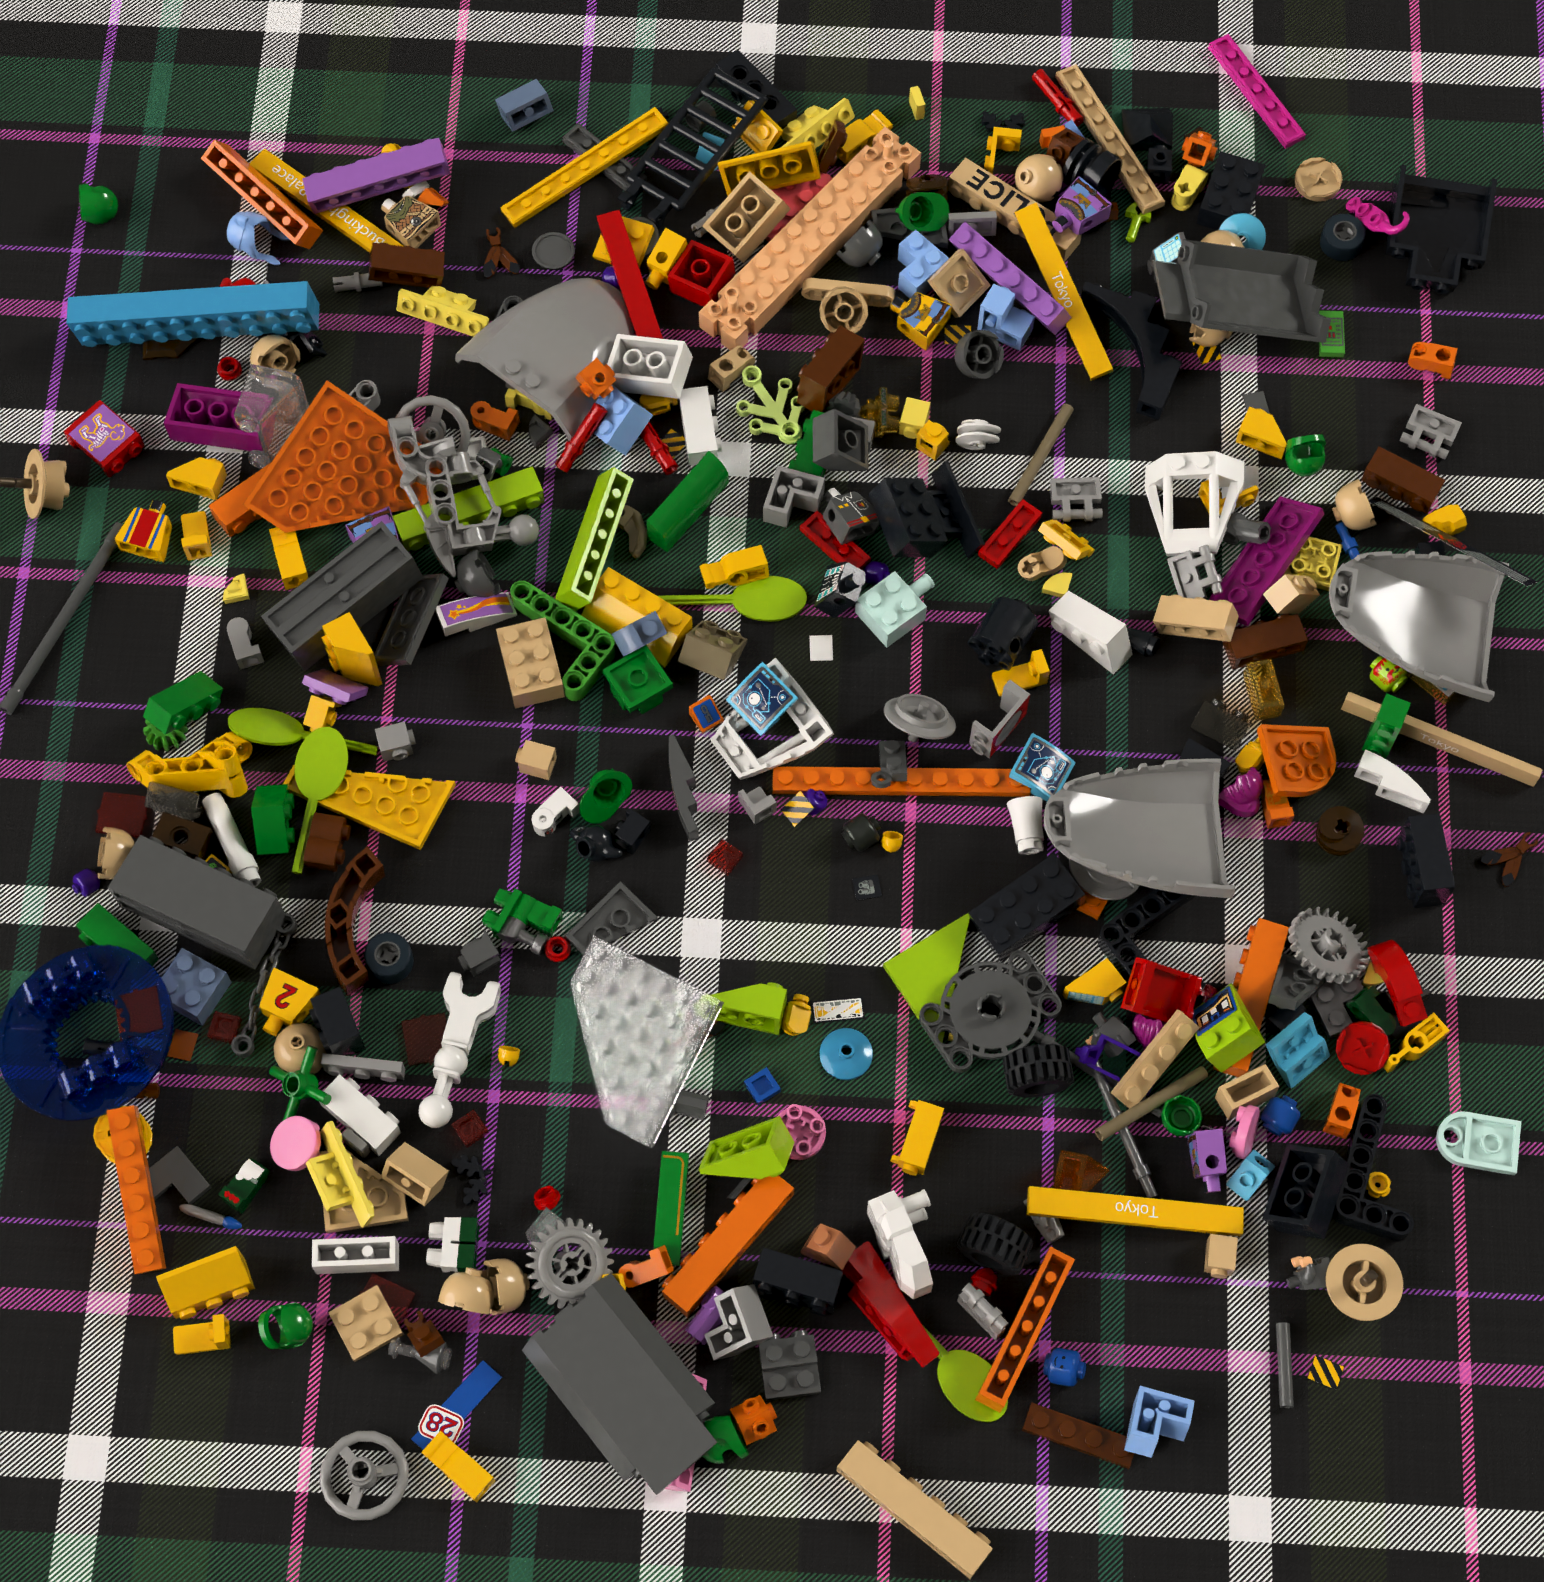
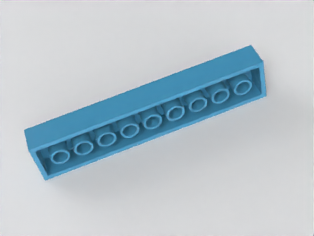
M308 281L68 297L66 324L81 345L87 347H95L98 344L119 345L129 342L142 344L147 340L166 342L175 339L189 341L192 338L214 339L221 336L236 338L239 335L261 336L267 333L283 335L287 332L297 331L308 333L313 330H319V302Z

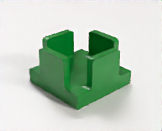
M647 645L603 669V675L610 684L612 695L623 711L627 709L629 713L638 708L641 714L646 713L663 702L662 695L673 688V683Z

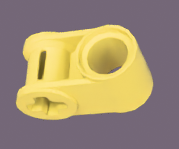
M1186 164L1174 185V194L1171 199L1172 206L1179 211L1188 210L1199 193L1204 189L1209 173Z

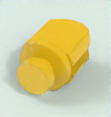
M641 395L639 398L640 405L652 413L653 416L671 411L670 404L672 406L678 405V401L675 398Z
M1259 737L1254 742L1246 744L1235 759L1237 768L1242 775L1246 774L1251 767L1259 770L1265 762Z
M794 994L793 1001L788 1002L782 1021V1029L786 1034L796 1036L808 1030L812 1013L811 1006L807 1005L809 1002L808 996Z

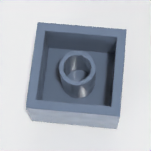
M181 948L152 992L158 1002L203 1026L232 982L225 971Z

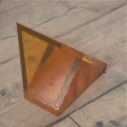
M1061 1150L1057 1159L1052 1188L1088 1192L1111 1170L1088 1155Z

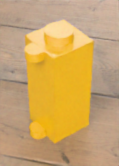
M911 1100L909 1107L915 1109L900 1157L892 1155L890 1161L898 1164V1167L902 1168L904 1173L916 1176L918 1173L924 1174L944 1108L918 1100V1102Z

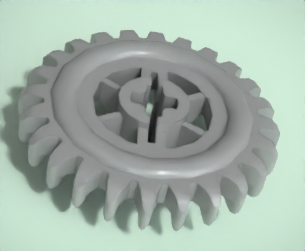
M1316 907L1313 912L1311 908H1308L1305 912L1301 911L1291 921V926L1288 928L1290 934L1288 941L1292 943L1290 949L1296 952L1294 955L1296 960L1302 961L1300 965L1303 968L1308 967V972L1311 975L1316 973L1317 978L1320 980L1325 977L1329 983L1333 981L1337 984H1342L1343 981L1350 983L1352 980L1358 979L1366 970V965L1369 962V958H1366L1368 950L1362 951L1367 945V941L1358 942L1363 932L1353 934L1352 932L1356 924L1346 927L1348 917L1339 922L1337 918L1339 911L1335 912L1332 917H1329V908H1326L1322 914H1320V907Z
M566 1218L565 1226L561 1220H555L556 1229L549 1224L545 1225L547 1235L537 1232L541 1242H530L536 1249V1252L526 1253L527 1256L534 1259V1262L525 1264V1267L534 1269V1272L527 1275V1278L537 1279L531 1288H542L538 1297L544 1298L549 1295L547 1301L549 1305H552L558 1299L557 1307L559 1309H562L566 1302L574 1304L585 1295L583 1291L591 1284L602 1279L603 1274H613V1271L607 1268L608 1265L614 1263L613 1259L607 1258V1255L613 1250L612 1248H604L608 1238L599 1239L601 1235L600 1229H596L592 1233L593 1224L590 1222L583 1228L582 1219H577L575 1226L571 1218ZM568 1243H575L579 1246L575 1251H569ZM563 1246V1251L558 1253L556 1257L553 1258L557 1249ZM588 1254L589 1266L584 1265L583 1257ZM566 1258L571 1259V1268H566L568 1265V1263L565 1261ZM552 1261H554L555 1273H553ZM583 1268L588 1269L584 1278L578 1282L577 1275L582 1272ZM567 1276H570L573 1284H565L562 1281Z

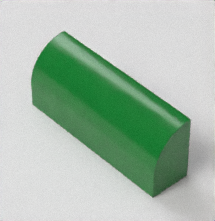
M710 451L706 453L646 521L648 539L666 552L674 546L729 484V475L725 466Z

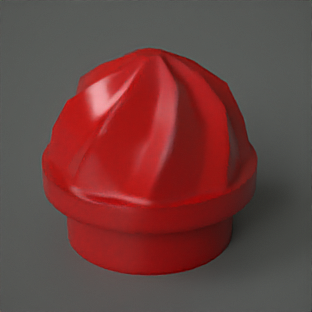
M982 1268L972 1275L971 1285L976 1290L980 1289L985 1296H990L992 1291H996L997 1276L992 1269Z

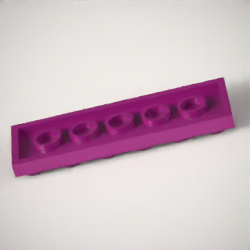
M1280 496L1262 521L1268 522L1271 527L1268 542L1262 544L1248 542L1222 579L1221 587L1223 593L1218 595L1212 594L1209 600H1226L1233 603L1239 615L1237 623L1248 626L1266 601L1263 593L1283 576L1324 516L1323 509Z

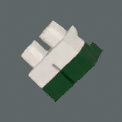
M445 1217L444 1222L430 1223L429 1239L442 1240V1249H427V1265L441 1267L443 1272H465L466 1267L476 1269L480 1230L478 1218Z

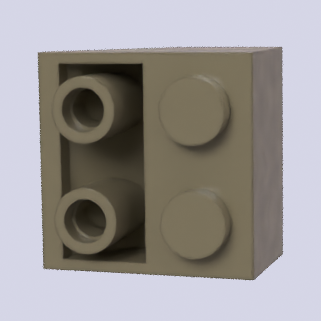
M702 620L686 634L678 662L725 680L732 673L748 639L742 637L737 631L725 630L718 627V624L715 622Z

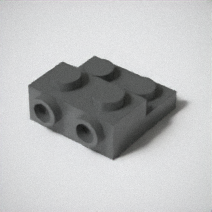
M806 1330L792 1332L789 1338L781 1339L780 1334H773L772 1338L759 1344L766 1401L821 1394L814 1334L808 1335Z

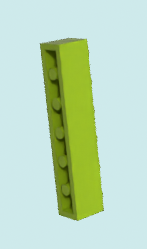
M533 466L487 482L495 505L501 508L500 518L511 517L521 510L533 509L545 502L543 489ZM481 485L453 494L459 524L463 523V526L478 524L486 520L492 508ZM429 503L421 506L427 518L431 515ZM416 508L393 516L396 531L407 551L419 550L424 545L429 544L426 532L423 529L424 522ZM442 514L439 516V518L443 521H449L451 519V517L447 514Z
M615 467L602 473L597 478L555 597L556 600L574 611L588 605L593 599L634 480Z

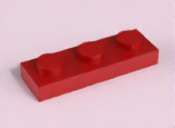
M1022 499L986 541L985 545L980 548L978 556L998 569L1042 517V512Z
M816 511L800 525V531L836 563L848 562L862 570L871 561V557L853 541L841 545L820 512Z

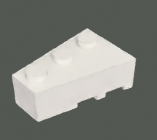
M1067 591L1049 610L1052 627L1065 635L1110 673L1114 674L1133 655L1126 624L1072 592Z

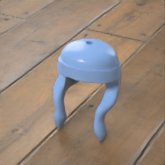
M237 212L232 216L226 232L229 243L235 249L243 250L254 259L265 260L272 265H280V262L274 256L263 254L256 250L254 227L260 224L271 235L283 241L290 239L282 232L276 230L265 216L256 212Z

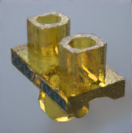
M880 387L879 395L874 400L868 399L867 404L860 408L861 417L874 421L875 418L876 438H882L885 432L892 433L898 431L900 418L899 416L888 415V411L897 412L899 396L887 394V388Z

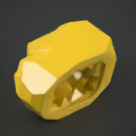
M1459 505L1442 507L1428 514L1422 520L1451 536L1464 531L1467 526L1466 516Z

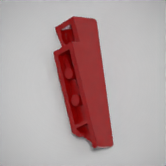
M866 1241L853 1251L843 1270H840L854 1284L848 1296L901 1359L909 1361L915 1358L920 1366L924 1368L938 1357L939 1351L870 1242Z

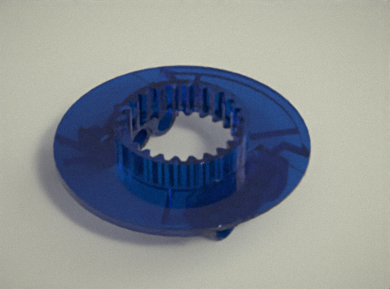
M87 946L63 953L48 961L22 983L14 996L10 998L0 1021V1069L8 1087L21 1102L32 1110L58 1120L78 1121L97 1118L107 1114L106 1110L120 1108L127 1104L151 1082L167 1055L174 1025L173 1006L168 988L159 973L146 960L127 949L117 946ZM99 999L103 1003L108 1001L112 1005H116V1008L121 1012L119 1014L120 1017L124 1020L121 1023V1027L125 1031L119 1034L123 1041L112 1044L103 1054L87 1058L78 1068H68L66 1065H63V1062L57 1058L59 1053L54 1049L58 1046V1043L53 1040L59 1036L56 1029L64 1025L61 1021L62 1018H69L70 1010L77 1011L78 1004L81 1003L86 1006L88 1000L96 1003Z

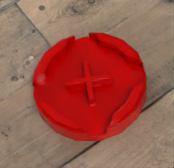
M1358 1021L1350 1023L1342 1029L1337 1038L1336 1053L1345 1069L1354 1074L1368 1075L1384 1067L1389 1058L1390 1043L1387 1034L1381 1027L1372 1022Z

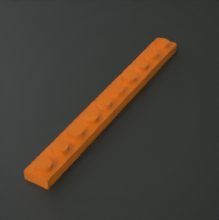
M778 766L773 768V794H797L799 791L804 794L808 789H813L814 791L821 790L825 795L1030 796V788L1009 778L1012 769L907 768V781H893L886 788H877L872 785L871 776L873 773L880 771L879 767Z

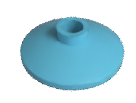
M1237 213L1231 215L1219 228V230H1229L1237 234L1238 237L1244 236L1246 241L1242 244L1245 248L1262 250L1266 241L1265 228L1261 221L1251 214Z

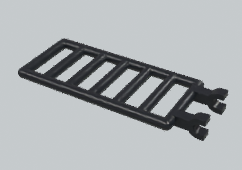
M712 68L628 173L626 179L631 185L618 197V200L622 202L621 207L629 212L640 193L645 191L661 201L657 208H654L647 215L656 225L657 229H659L672 208L677 211H682L718 166V162L722 161L768 102L766 95L722 70ZM715 79H718L756 102L747 111L710 90L709 87ZM703 96L742 118V120L734 129L695 107V104ZM687 114H690L725 134L728 138L721 146H718L680 123ZM675 131L714 155L705 164L670 144L667 140ZM662 149L700 173L691 182L653 160V157ZM645 167H648L686 189V191L677 200L638 176Z

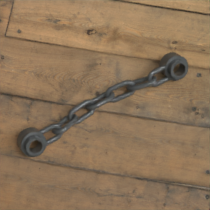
M285 913L286 918L280 928H277L278 932L274 940V948L261 966L259 982L252 991L249 1001L250 1014L248 1023L243 1027L242 1033L232 1040L231 1048L240 1058L249 1057L255 1049L253 1041L257 1033V1014L260 1011L259 1006L253 1005L256 992L259 995L262 994L261 1002L268 977H270L273 968L277 967L278 957L281 951L287 947L290 936L297 930V921L289 913ZM291 923L289 929H283L285 924ZM280 935L286 936L284 944L279 941ZM269 960L271 963H274L270 972L265 969ZM247 1028L250 1031L253 1030L251 1038L248 1035H245ZM248 1044V1048L245 1051H240L242 1045Z

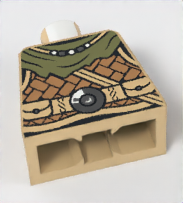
M405 196L398 203L388 198L381 206V210L386 213L384 217L386 229L404 246L418 248L441 226L439 211L410 196Z

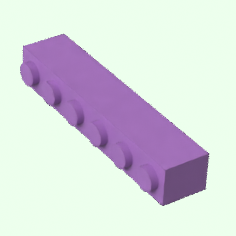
M439 138L427 139L422 143L412 146H404L399 150L389 153L384 152L369 159H360L352 164L337 166L332 170L322 173H313L308 177L302 178L308 204L313 213L317 214L448 175L450 170L443 145Z
M966 222L949 238L953 246L957 250L964 249L977 268L993 282L1015 293L1014 300L1031 315L1035 316L1054 335L1072 318L1061 304Z

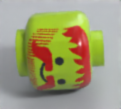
M1378 656L1370 665L1372 668L1370 679L1384 692L1391 690L1396 692L1408 680L1406 670L1382 656Z

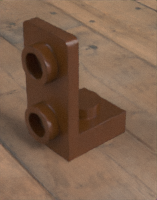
M1066 128L1052 136L1046 155L1053 156L1056 163L1060 164L1063 169L1071 152L1085 138Z

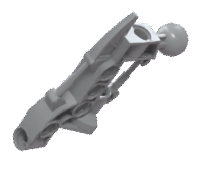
M412 416L388 419V431L395 459L400 470L403 472L400 479V487L406 491L413 506L416 507L424 522L423 529L426 532L430 547L440 564L451 577H456L453 556L465 555L475 549H479V552L492 551L494 542L512 540L517 545L527 546L538 538L539 526L536 520L529 515H518L510 521L509 525L498 526L501 508L494 503L490 493L491 490L484 476V467L476 459L470 460L469 453L457 452L453 436L418 446L416 432L413 429ZM408 448L412 453L405 455L400 450ZM438 468L442 472L440 474H433L430 472V469ZM478 479L492 509L486 520H483L482 523L463 526V523L459 524L452 485ZM415 482L426 485L431 515L428 518L411 487ZM442 491L446 496L439 498L434 493ZM442 514H447L451 517V519L449 521H443L439 518V516Z

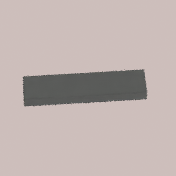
M579 123L562 137V142L578 155H582L602 142ZM622 158L601 173L626 191L631 185L626 177L634 166ZM641 172L638 177L647 181V176Z

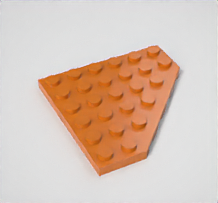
M326 380L243 504L285 533L360 519L388 506L391 509V513L416 508L410 501L406 491L400 487V479L403 472L400 470L395 459L388 431V421L328 380ZM408 448L400 450L405 455L412 453ZM438 468L430 469V472L433 474H440L442 472ZM415 482L411 487L420 502V506L425 505L428 502L426 485Z

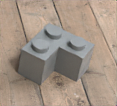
M777 465L763 506V522L787 528L794 507L812 512L818 511L825 491V478Z
M755 1284L732 1288L714 1298L723 1325L704 1334L713 1360L736 1356L773 1337Z

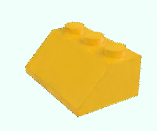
M350 612L323 625L322 628L325 635L321 638L326 646L325 650L329 656L328 660L334 671H340L343 677L374 686L382 685L374 653Z
M236 1246L156 1276L171 1314L176 1319L180 1318L181 1320L195 1316L197 1314L196 1311L206 1307L207 1309L217 1308L223 1304L224 1300L232 1297L233 1299L243 1298L249 1295V1291L255 1289L246 1260Z

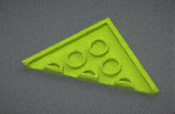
M968 913L883 963L884 969L918 1020L920 1010L925 1004H941V997L946 985L958 973L970 920ZM954 983L949 989L947 997H952L955 988ZM927 1010L924 1013V1018L928 1022H935L939 1018L938 1013L934 1010ZM945 1031L938 1035L941 1043H943Z

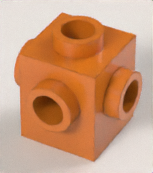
M1194 132L1190 138L1186 137L1183 143L1182 151H1184L1182 159L1187 160L1188 164L1195 167H1204L1209 161L1213 162L1218 148L1214 147L1216 140L1211 139L1212 135L1207 132ZM1198 144L1205 146V151H1199Z
M598 358L594 359L575 377L581 384L580 389L589 398L592 396L594 400L599 396L603 399L614 390L612 385L616 381L614 371L607 364L603 365Z
M760 1395L749 1398L742 1404L730 1409L736 1427L746 1445L759 1439H764L769 1434L777 1431L773 1421L777 1418L775 1410L771 1403L765 1404Z

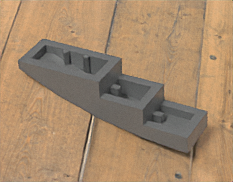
M674 734L669 736V771L672 793L680 821L689 842L699 838V830L692 817V814L697 813V802L690 790L696 787L695 775Z

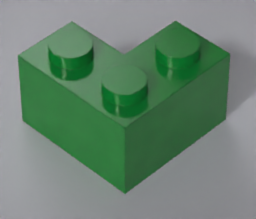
M288 784L256 787L251 811L257 855L289 853L291 843L295 842L294 828H289L288 821L292 819L294 795L289 793Z

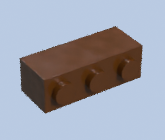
M383 242L372 243L368 280L430 288L432 285L441 286L444 277L445 252L434 249H418L411 246L389 245Z
M1379 446L1367 465L1361 481L1371 488L1387 493L1395 500H1400L1410 505L1416 511L1428 514L1444 485L1445 479Z
M1283 614L1275 620L1268 622L1261 620L1249 627H1235L1231 642L1223 641V646L1232 669L1304 651L1308 638L1298 614L1291 616Z

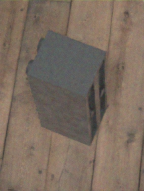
M381 521L261 615V617L291 656L306 671L327 654L326 646L321 638L325 635L322 628L323 625L350 612L358 627L361 628L424 577L410 553Z
M140 835L108 886L109 891L119 906L252 969H256L277 934V928H280L286 918L282 904L276 898L277 895L266 888L262 890L255 888L254 884L245 878H240L239 880L233 878L231 873L223 868L218 867L214 869L209 867V864L199 857L192 859L177 847L173 846L170 849L164 846L161 840L150 836L148 839Z

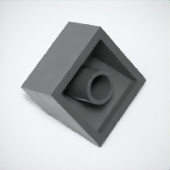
M836 409L813 418V463L829 471L869 470L868 426Z

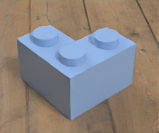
M917 230L913 231L899 243L898 260L906 266L899 273L898 289L909 299L916 292L924 295L928 293L932 287L927 280L949 259Z
M993 284L980 305L977 330H989L999 338L997 341L1020 351L1033 330L1035 316L1026 310L1013 307L1015 293L1006 287Z
M612 385L614 390L604 399L599 396L595 402L603 406L608 411V414L594 434L607 445L626 456L653 414Z
M1140 1386L1133 1403L1124 1450L1152 1458L1159 1435L1184 1441L1191 1424L1195 1401Z

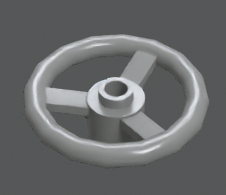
M433 395L416 397L403 405L395 418L408 416L410 412L419 407L433 405L431 417L425 419L419 431H415L417 442L422 441L426 444L444 438L446 424L441 417L443 409H445L454 416L459 424L461 437L456 451H468L471 437L468 420L460 408L448 399Z
M356 1431L341 1437L328 1450L320 1468V1487L325 1501L337 1514L351 1520H373L389 1513L401 1501L408 1486L409 1465L403 1449L391 1437L377 1431ZM358 1442H374L384 1446L393 1455L396 1463L375 1466L367 1457H356L348 1446ZM339 1454L348 1464L347 1476L353 1484L347 1505L335 1495L331 1484V1469ZM362 1471H368L364 1478L359 1477ZM397 1475V1483L392 1494L382 1504L371 1509H358L365 1489L374 1486L378 1478Z

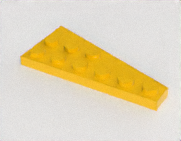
M293 765L283 784H288L289 793H293V795L308 801L297 786L295 765ZM347 770L341 785L335 793L327 799L318 801L317 805L421 850L456 783L450 780L441 782L432 781L430 778L412 779L401 775L365 772L363 774Z

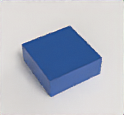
M767 1067L744 1080V1085L758 1106L781 1092V1088Z

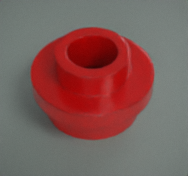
M225 357L220 360L217 372L223 380L231 381L240 376L242 367L237 359Z
M552 937L545 944V954L553 962H562L571 953L570 943L564 937ZM555 947H561L563 949L562 952L558 954L554 953L553 950Z
M544 1186L534 1194V1204L538 1210L548 1211L557 1206L561 1195L552 1186Z

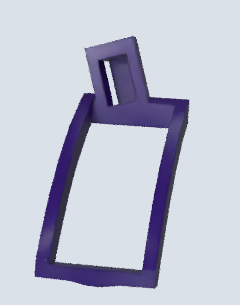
M1101 1034L1096 1045L1076 1047L1075 1055L1080 1057L1079 1062L1087 1063L1086 1066L1118 1082L1122 1078L1095 1066L1106 1042L1115 1044L1138 1057L1142 1054L1104 1034ZM1152 1088L1148 1091L1146 1096H1149Z

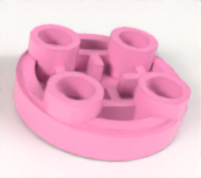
M792 1104L778 1115L795 1142L789 1157L790 1159H808L820 1151L825 1142L826 1128L824 1120L815 1110L806 1106Z
M1248 1105L1246 1107L1240 1106L1238 1109L1236 1121L1240 1123L1237 1132H1232L1229 1141V1147L1232 1148V1153L1237 1158L1246 1159L1252 1150L1259 1124V1107Z
M292 1116L283 1120L276 1127L271 1137L270 1152L274 1162L278 1166L290 1171H299L306 1168V1163L309 1159L321 1155L319 1151L321 1146L319 1125L302 1116Z

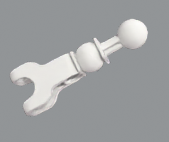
M451 972L447 978L443 997L450 1014L441 1042L442 1048L439 1049L434 1058L435 1067L433 1068V1075L437 1082L433 1094L424 1098L421 1102L418 1113L420 1120L431 1128H440L446 1125L452 1117L453 1108L448 1100L452 1084H460V1076L467 1068V1056L469 1055L479 1024L489 1020L496 1013L501 995L499 982L489 981L481 994L476 997H469L462 993L463 980L460 973Z

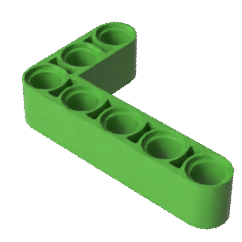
M515 582L510 588L514 608L532 620L546 617L549 631L582 651L564 674L562 681L565 696L571 701L581 700L602 675L603 669L608 667L616 655L614 638L604 629L529 582ZM520 594H527V595H528V596H526L525 598H518V597H517V596L520 595ZM539 607H548L545 611L537 610ZM562 619L568 620V622L565 624L557 623L559 620ZM582 632L589 633L586 637L578 636ZM602 645L609 646V648L606 650L599 649V647ZM587 664L595 665L592 669L584 668ZM572 683L580 684V686L577 688L569 687V685Z

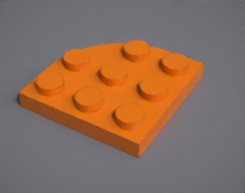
M1261 724L1257 728L1274 796L1305 797L1313 795L1320 791L1333 776L1336 768V753L1329 727Z

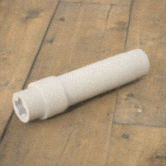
M213 793L206 796L202 803L229 861L228 866L233 877L238 880L245 878L252 882L254 887L258 886L261 883L258 865L253 855L249 853L221 793Z

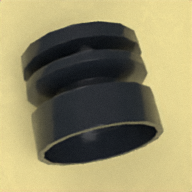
M1083 139L1074 148L1062 169L1063 182L1070 185L1080 176L1105 197L1115 184L1121 172L1123 161L1108 150L1102 153V147L1098 144L1094 145V142L1090 139Z

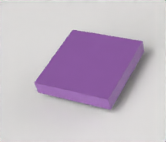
M326 669L306 674L302 681L303 685L310 687V692L317 695L327 694L332 697V701L342 705L366 696L369 689L367 686Z

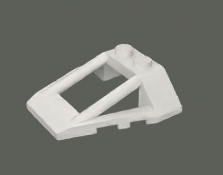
M1211 451L1165 454L1146 466L1145 491L1167 556H1176L1189 550L1193 551L1194 555H1201L1199 547L1203 545H1208L1210 552L1217 554L1227 530V523L1231 513L1234 512L1238 496L1244 488V461L1220 452ZM1209 478V528L1173 529V480ZM1219 487H1229L1219 519ZM1157 490H1163V515Z
M776 658L766 666L798 697V700L786 712L799 727L800 733L757 759L738 734L740 730L749 724L743 718L739 719L741 716L734 709L730 716L727 715L711 739V742L740 780L753 777L801 758L814 751L834 735L826 719Z

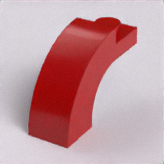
M1388 940L1368 947L1367 950L1374 972L1382 978L1389 991L1400 1026H1406L1427 1019L1428 1016L1421 997L1423 991L1416 973L1402 948L1394 940Z

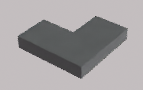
M178 1146L149 1168L154 1200L172 1186H175L191 1205L212 1188Z

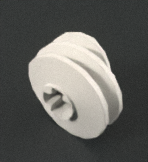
M964 420L957 428L958 436L956 437V443L970 450L985 449L986 443L991 444L1000 441V438L993 434L1000 433L1001 428L988 424L985 420Z

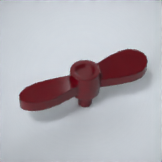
M1205 984L1204 988L1200 989L1199 994L1203 996L1202 1001L1207 1002L1208 998H1212L1213 994H1216L1218 990L1210 984Z

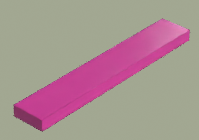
M1226 34L1210 42L1208 49L1282 146L1286 149L1304 140L1306 136L1304 131L1231 36Z

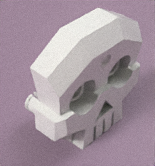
M925 1189L905 1198L898 1197L893 1190L869 1200L867 1215L876 1233L877 1243L884 1260L890 1259L893 1275L899 1288L912 1299L930 1293L933 1286L928 1260L912 1226L915 1223L928 1219L924 1207L931 1206Z

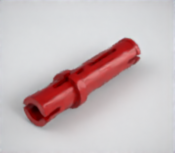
M1043 69L1037 70L1033 74L1032 80L1056 107V112L1059 115H1063L1067 121L1072 119L1077 127L1080 126L1084 121V117L1075 109L1073 101L1064 96Z
M593 404L574 436L566 442V448L555 462V465L562 471L568 473L577 457L584 452L585 444L608 412L600 404Z
M648 422L640 436L651 451V457L657 460L666 475H670L677 471L679 466L671 456L668 445L661 441L651 423Z

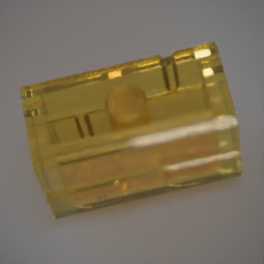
M1272 659L1248 663L1243 677L1255 720L1260 721L1279 717L1285 705L1282 695H1280L1281 691Z

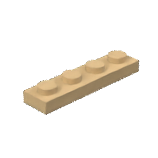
M1177 1009L1110 1093L1129 1109L1138 1104L1200 1027L1182 1011Z

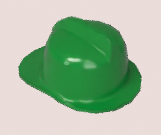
M916 192L906 196L901 201L899 208L895 209V212L898 213L900 221L909 230L936 231L947 222L949 205L941 194Z
M613 768L601 770L594 774L590 780L589 789L580 801L579 810L584 820L592 824L608 820L632 791V782L629 776Z

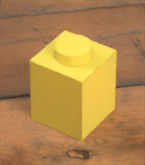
M907 397L900 420L899 434L910 439L917 438V433L928 421L931 402Z

